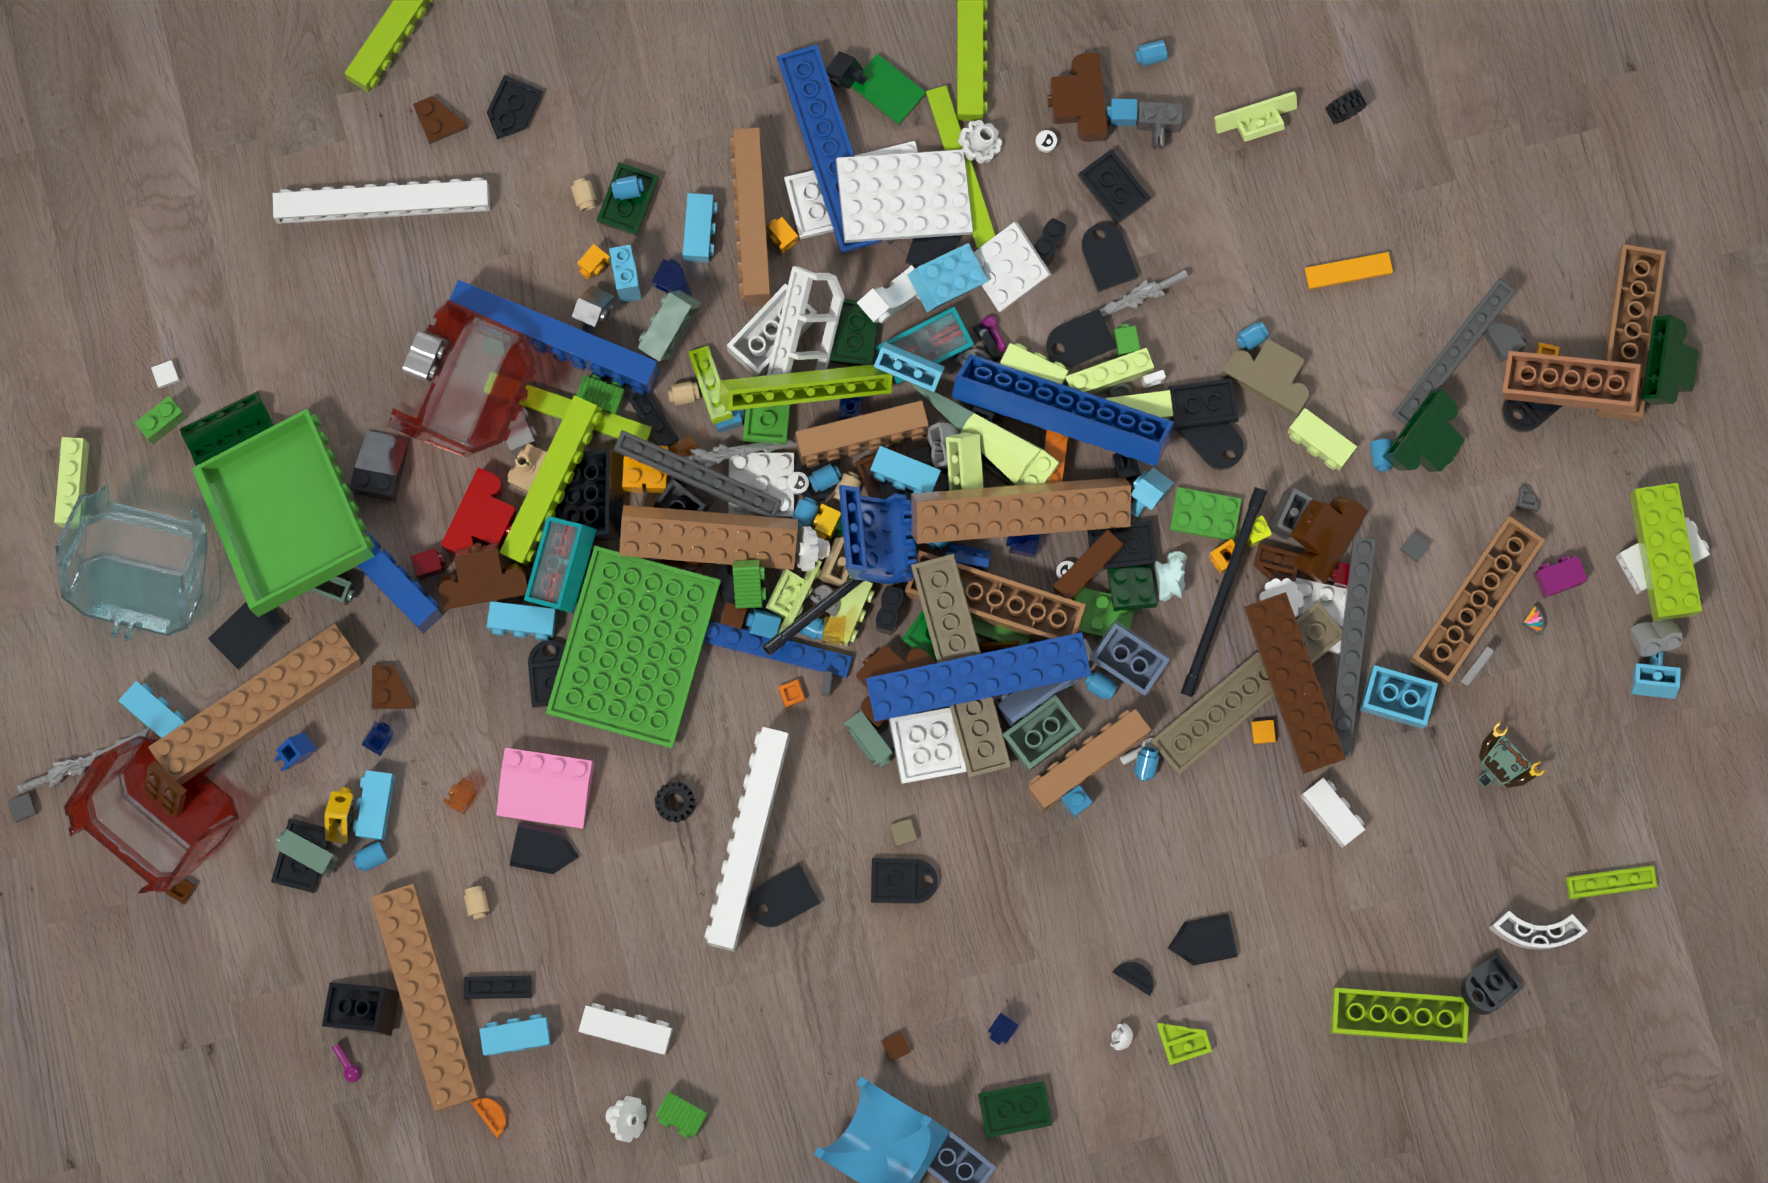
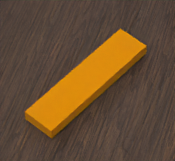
M1389 252L1307 267L1304 268L1308 290L1391 275L1393 274Z

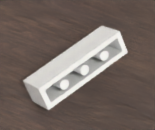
M592 1003L591 1007L585 1006L578 1032L662 1055L667 1054L673 1029L669 1028V1023L656 1020V1024L647 1022V1017L636 1014L634 1018L625 1016V1011L613 1009V1012L605 1011V1006Z

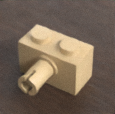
M527 443L526 447L522 448L519 452L518 460L515 459L516 466L512 467L509 471V484L528 494L547 452Z
M843 537L834 539L830 554L826 558L818 576V579L835 587H840L846 582L849 575L846 569Z

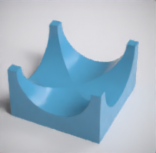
M860 1077L856 1083L860 1090L859 1104L850 1125L838 1140L827 1147H818L813 1155L859 1183H920L950 1131L930 1117L921 1114L868 1080Z

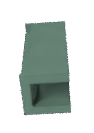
M337 576L328 580V582L344 587L341 597L318 588L309 590L312 593L347 606L348 601L351 602L356 591L352 582Z
M862 711L844 723V727L849 729V734L871 763L875 762L874 768L878 766L883 768L892 761L890 757L893 756V752Z

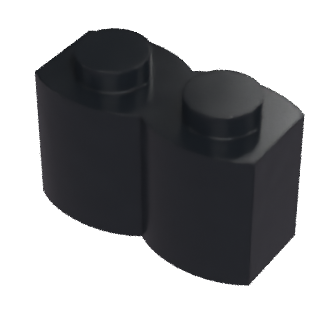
M1055 218L1047 222L1043 230V236L1034 245L1035 250L1046 267L1053 261L1055 251L1063 243L1066 234V224Z
M887 586L884 589L881 597V608L876 616L877 632L893 635L896 631L898 613L903 606V589Z

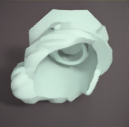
M1181 551L1169 553L1167 556L1168 563L1161 564L1158 561L1155 562L1159 600L1162 603L1169 600L1173 595L1182 598L1185 588L1184 570L1187 555Z

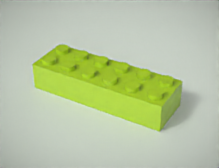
M1678 483L1634 489L1629 495L1653 622L1696 616L1702 612V606Z
M1333 988L1331 989L1329 1034L1464 1044L1467 1043L1469 1007L1463 997Z

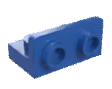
M948 544L946 555L955 554L957 563L984 572L988 571L990 550Z

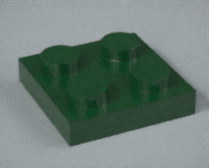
M1150 565L1107 569L1113 611L1157 607L1158 603Z

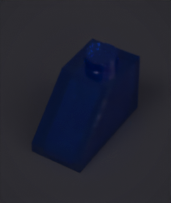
M663 259L652 280L653 287L667 294L681 290L692 297L681 264L672 259L669 261Z

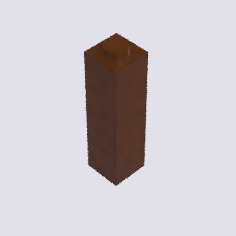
M1107 530L1053 585V590L1055 591L1053 594L1073 600L1123 549L1124 544Z

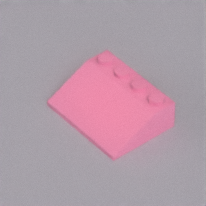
M505 748L496 815L584 829L594 770L593 761Z

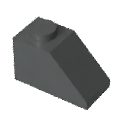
M1493 321L1483 333L1500 363L1508 359L1509 351L1521 352L1526 347L1524 335L1513 326Z

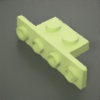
M1290 92L1214 117L1216 132L1219 134L1238 128L1244 142L1284 130V122L1280 114L1297 109V95L1295 92Z
M819 559L815 562V568L812 571H806L803 578L788 569L783 571L766 606L767 609L784 618L777 634L790 626L795 618L801 614L803 610L802 603L812 591L810 586L821 572L819 567L822 561Z

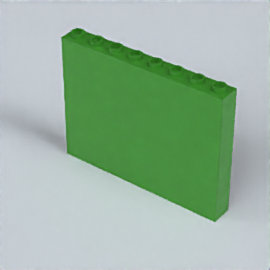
M308 409L192 468L248 607L257 617L375 557L372 550L375 547L370 536H366L364 532L367 530V527L362 518L357 516L359 509L354 500H350L351 490L346 483H343L341 478L344 477L341 468L335 465L334 461L337 458L331 448L328 449L327 443H329L325 432L319 428L322 425L316 414L312 415Z

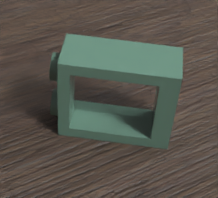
M287 829L285 833H280L275 843L277 844L275 849L327 878L330 877L339 861V858Z

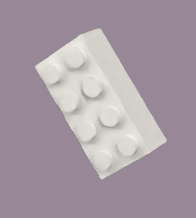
M786 284L726 345L728 353L755 377L764 376L768 371L788 288ZM807 303L805 315L817 314V311ZM803 321L802 327H801V331H800V336H801L814 322H804V321Z

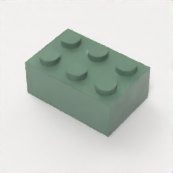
M681 290L669 292V294L666 293L660 301V305H662L660 310L652 315L648 331L645 330L638 340L641 342L638 349L659 362L671 359L702 303Z
M1055 695L1006 731L1003 737L1006 744L1029 773L1080 735L1082 729Z

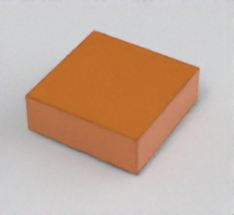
M798 679L778 687L785 708L806 700Z

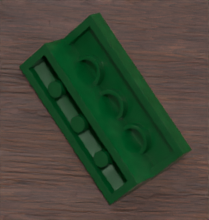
M257 391L180 428V432L191 453L193 462L197 466L274 426Z

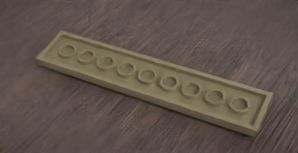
M955 554L912 564L913 575L937 663L982 654ZM993 697L949 706L968 777L1012 766Z
M1319 601L1296 619L1312 664L1341 640L1342 628ZM1256 652L1150 741L1177 775H1180L1274 696L1259 652Z

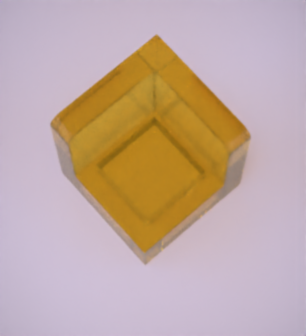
M842 616V618H824L822 643L844 645L846 616Z

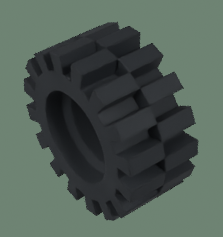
M1356 89L1332 101L1325 110L1333 124H1339L1357 115L1358 112H1361L1367 106V103L1359 89Z
M677 781L674 783L668 782V784L661 786V789L657 791L655 807L660 816L669 822L678 823L679 821L686 820L687 817L692 815L691 813L695 808L694 795L691 789L684 783ZM679 794L683 797L684 803L679 810H671L667 807L666 801L670 795Z

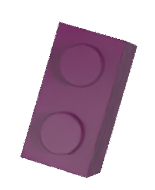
M1571 555L1560 558L1558 560L1559 563L1551 566V563H1546L1538 567L1539 570L1534 574L1543 599L1580 586L1588 581L1578 556L1571 558Z

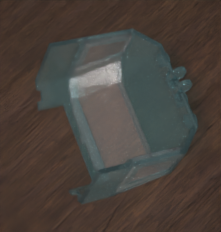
M108 485L99 488V491L93 494L85 493L80 495L55 544L61 597L84 616L114 623L111 631L113 638L118 637L122 625L127 626L124 640L129 642L135 628L164 636H170L188 629L203 595L208 549L207 527L199 519L197 511L193 506L190 510L191 521L110 502Z

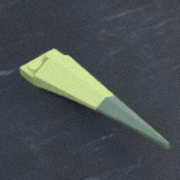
M909 382L961 433L980 434L981 452L1015 485L1047 483L1060 465V461L1036 445L999 427L935 391L932 392Z

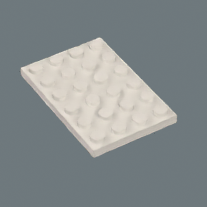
M963 150L836 158L844 243L972 234L973 229Z

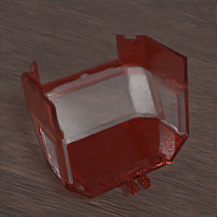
M447 300L437 308L433 317L437 319L434 325L429 324L426 331L448 340L449 344L419 414L415 418L393 408L391 414L394 415V419L390 418L387 426L410 437L467 458L499 445L503 440L507 441L511 429L508 428L511 420L515 421L519 412L523 409L519 401L523 402L528 397V390L525 387L527 382H531L535 376L536 370L533 368L536 362L523 333Z
M140 735L96 756L64 805L65 815L69 817L71 827L68 828L70 837L85 830L149 883L141 888L138 893H147L149 891L165 892L182 882L211 855L218 851L239 817L233 798L207 777L215 767L214 763L181 785L187 790L182 813L177 818L167 815L161 809V805L156 800L152 801L144 792L148 766L153 761L159 765L148 748L157 740Z

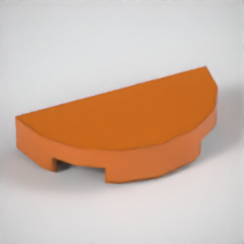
M488 1098L470 1102L498 1139L504 1132L507 1124L503 1107L496 1101Z

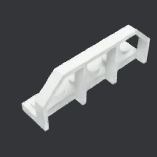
M799 266L792 267L767 375L791 373L794 359H818L815 370L827 369L844 301L843 291L835 275L830 273H814ZM813 279L816 281H828L833 294L829 314L805 315ZM803 321L827 322L820 351L796 352Z

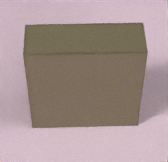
M911 819L890 825L896 847L917 841Z

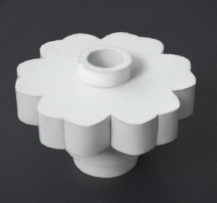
M981 120L969 122L967 127L961 130L958 143L963 146L961 150L964 151V156L971 161L976 159L979 164L990 162L1000 152L1002 141L997 137L999 131L991 123L984 125Z
M801 527L798 530L795 560L798 568H801L802 571H812L818 559L823 560L829 556L830 544L828 540L818 538L816 531L812 530L811 527Z
M1275 578L1271 582L1266 583L1264 586L1265 591L1259 595V600L1261 601L1286 592L1295 618L1298 616V609L1304 605L1303 593L1297 591V583L1288 578H1285L1282 582Z
M625 1096L624 1100H618L615 1106L608 1108L606 1121L610 1124V1131L615 1134L616 1140L630 1143L633 1138H638L644 1130L643 1122L647 1118L646 1106L641 1104L640 1098Z

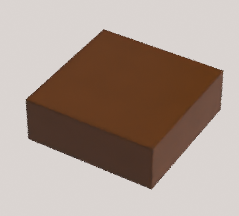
M726 602L720 624L742 630L748 609H736V605Z
M176 874L165 893L185 905L197 886Z
M902 1032L881 1041L890 1062L911 1053Z

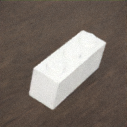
M1322 778L1300 797L1341 848H1343L1365 830L1363 827L1365 824L1357 814L1354 816L1349 810L1350 805L1343 797L1339 798L1335 793L1337 789L1330 780L1326 781Z

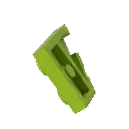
M1164 1023L1156 1024L1169 1065L1213 1052L1206 1030Z

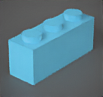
M688 193L683 244L684 261L709 263L710 256H714L715 244L711 243V237L716 235V223L713 222V215H717L718 202H714L713 195Z
M886 342L881 347L874 365L877 369L932 392L935 391L945 368Z
M882 446L879 447L870 469V474L873 475L872 478L880 482L887 480L892 482L895 488L904 491L907 488L914 491L913 493L933 492L941 472L939 469Z
M490 601L487 628L489 631H492L493 635L505 636V633H513V636L517 638H526L527 635L535 636L537 640L548 641V638H554L557 611L552 608Z
M135 681L118 701L156 735L163 738L185 723L186 718L177 710L175 713L169 710L170 704L161 696L158 699L152 695L154 691L146 683L140 685Z
M366 770L365 776L362 775L360 781V788L363 789L362 797H358L356 809L359 810L358 819H355L353 823V832H356V837L385 841L395 781L393 774Z
M542 1014L528 1016L529 1020L520 1022V1018L506 1020L507 1024L498 1025V1022L484 1024L485 1028L479 1029L483 1055L491 1056L552 1045L548 1018H542Z

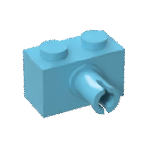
M1154 467L1149 472L1144 471L1132 485L1134 491L1131 493V496L1135 499L1131 504V514L1139 517L1145 506L1153 510L1163 500L1174 482Z
M1663 651L1658 652L1657 656L1656 654L1651 655L1649 665L1636 663L1632 673L1631 694L1676 699L1680 689L1681 668L1663 666Z

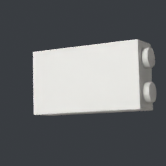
M1687 517L1685 522L1693 564H1696L1710 555L1708 552L1709 547L1704 540L1700 539L1696 524ZM1637 543L1620 552L1616 559L1636 594L1647 590L1639 544Z

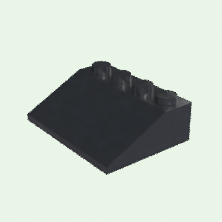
M610 448L583 452L584 455L581 462L575 466L572 481L566 485L564 490L565 496L562 502L557 504L554 518L597 529L594 540L620 539L624 490L622 482L624 456Z

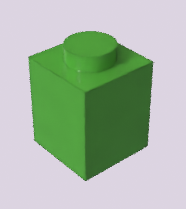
M1123 324L1114 329L1113 337L1117 358L1140 350L1136 326L1130 327V324Z

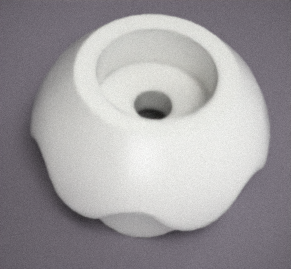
M1125 1023L1118 1024L1117 1030L1112 1032V1042L1110 1045L1114 1047V1050L1127 1049L1133 1038L1131 1028Z

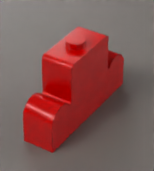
M479 467L477 468L441 543V547L444 550L455 554L456 550L466 549L469 545L475 544L474 540L486 545L496 543L499 549L502 547L517 512L513 506L496 499L502 494L503 485L495 474Z

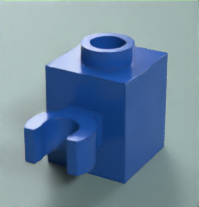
M303 732L289 737L276 749L279 755L274 760L275 762L283 760L284 766L281 770L285 771L307 760L317 749L306 733Z

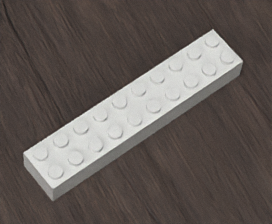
M762 727L761 732L757 731L754 742L757 750L756 753L751 754L749 766L752 769L751 774H746L743 785L746 793L745 796L741 795L738 804L741 813L739 818L735 817L732 828L735 836L734 839H729L727 847L728 854H730L728 861L724 860L721 870L724 879L723 882H718L716 895L719 897L718 902L712 905L710 913L711 918H713L712 925H707L704 938L708 940L709 946L733 952L736 951L790 740L789 734L766 727Z

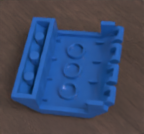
M840 485L839 494L846 569L851 578L883 584L911 581L914 578L911 565L918 563L917 559L909 560V558L917 557L915 539H907L908 537H913L912 518L905 519V517L912 516L911 500H906V495L896 493L887 499L860 495L859 487Z

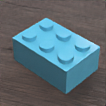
M969 243L929 261L907 274L927 313L978 289L988 282Z
M1374 665L1370 669L1359 711L1423 729L1428 723L1438 683Z

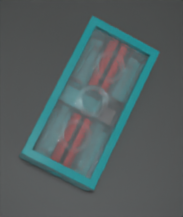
M955 307L886 341L888 344L936 364H941L972 348L974 345ZM884 343L877 346L876 350L878 354ZM893 375L892 380L895 386L906 382V380Z
M547 516L524 600L573 614L597 529Z

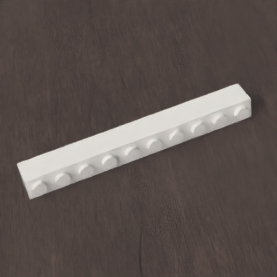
M472 178L471 181L452 179L446 183L432 180L428 184H420L419 182H408L407 185L387 183L385 186L380 187L374 184H367L363 188H356L355 186H344L343 189L323 187L321 190L314 191L310 188H303L297 192L283 189L279 190V193H273V218L277 224L490 211L489 184L487 180L482 178Z

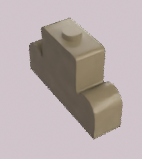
M1270 339L1265 342L1254 361L1246 351L1235 352L1221 375L1226 379L1233 378L1234 384L1295 419L1309 396V391L1304 384L1292 383L1300 371L1304 359L1294 354L1290 347L1286 345L1280 346Z

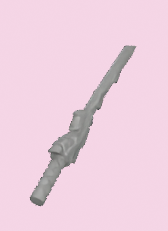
M1184 269L1157 284L1156 281L1148 284V281L1145 280L1137 288L1135 287L1130 294L1124 295L1122 300L1116 303L1111 301L1104 308H1101V314L1104 317L1127 306L1137 309L1138 304H1142L1143 300L1147 297L1159 298L1165 296L1166 294L1162 290L1187 278L1188 274ZM1087 311V312H1085L1084 314H1082L1081 316H1083V315H1085V314H1087V313H1090V312H1092V311Z
M787 439L786 445L755 443L728 448L723 444H719V447H713V450L710 452L698 448L696 450L690 449L691 456H686L685 458L709 468L715 464L718 465L725 459H731L734 455L740 454L744 457L752 452L764 451L770 453L777 449L797 446L790 439Z
M149 728L133 736L118 739L115 745L104 750L93 751L89 757H79L76 760L66 759L64 762L52 763L54 768L47 770L48 774L17 785L20 793H23L49 782V787L53 788L61 780L63 781L64 776L68 774L72 776L79 774L81 776L87 766L144 740Z

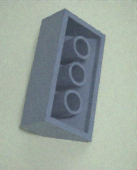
M1082 678L1017 691L1011 695L1009 693L1004 694L997 700L999 704H997L996 708L1010 728H1012L1055 695H1060Z

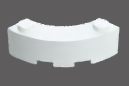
M912 265L892 280L889 288L886 289L883 286L877 289L872 288L857 302L873 322H880L882 324L909 306L917 298L920 300L907 274L915 269Z
M1510 911L1505 912L1489 927L1503 940L1518 947L1533 950L1552 949L1565 945L1588 931L1573 914L1567 916L1559 923L1537 926L1517 918Z

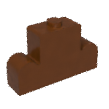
M1099 52L1079 54L1072 60V75L1051 78V94L1047 95L1048 107H1052L1053 122L1055 124L1078 122L1077 135L1082 141H1106L1108 132Z
M1341 496L1333 498L1330 505L1311 500L1291 533V536L1306 548V552H1302L1297 559L1299 571L1311 581L1325 584L1368 510L1356 500Z
M480 543L469 545L466 549L456 550L454 561L458 577L448 574L443 576L439 583L442 610L522 596L526 594L528 587L526 570L522 564L512 562L505 569L502 567L499 548L496 543L482 546Z
M884 645L875 655L870 654L862 662L864 666L857 672L856 679L868 690L866 678L935 664L937 662L919 648L909 651L906 662H904L887 645ZM870 697L864 698L861 703V711L878 730L888 719L875 721Z

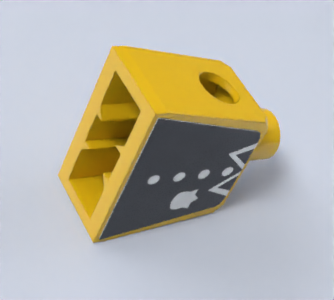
M342 787L338 792L333 791L330 794L324 815L325 841L348 843L354 814V798L349 788ZM336 819H342L341 824L337 823Z

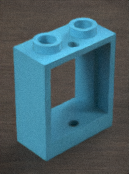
M631 245L609 248L620 302L624 303L642 299Z

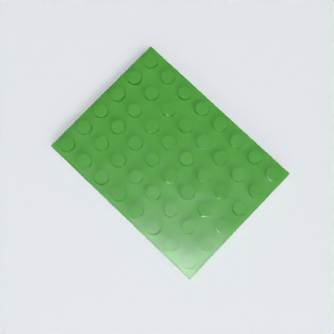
M594 546L546 714L673 749L721 580L638 557L619 556V552Z

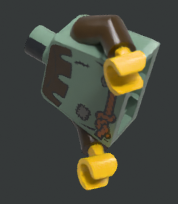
M1501 721L1496 723L1494 731H1491L1483 740L1479 753L1481 760L1479 767L1484 772L1476 780L1485 789L1493 781L1498 787L1503 785L1508 788L1523 786L1536 776L1544 774L1547 770L1538 771L1537 765L1541 761L1532 765L1504 736L1508 726L1503 731L1498 729Z

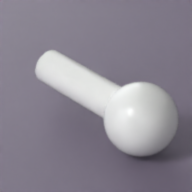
M1147 738L1142 742L1141 747L1156 749L1150 742L1153 738ZM1141 747L1121 756V762L1125 765L1135 760L1138 752L1141 751Z

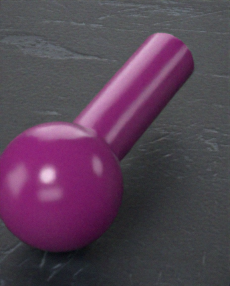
M994 316L984 317L981 323L982 327L991 334L999 351H1006L1008 347L997 329L998 320Z
M340 1043L332 1046V1049L345 1069L343 1073L344 1078L351 1083L357 1082L361 1077V1069L356 1065H352Z

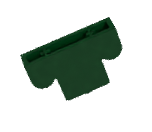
M1673 315L1653 316L1641 400L1652 405L1673 404L1677 401L1678 392H1690L1694 388L1698 350L1683 343L1687 335L1686 324Z
M1442 389L1431 390L1382 457L1399 471L1415 470L1420 464L1428 472L1443 471L1446 465L1454 460L1455 453L1464 442V438L1447 422L1454 419L1458 414L1456 402Z

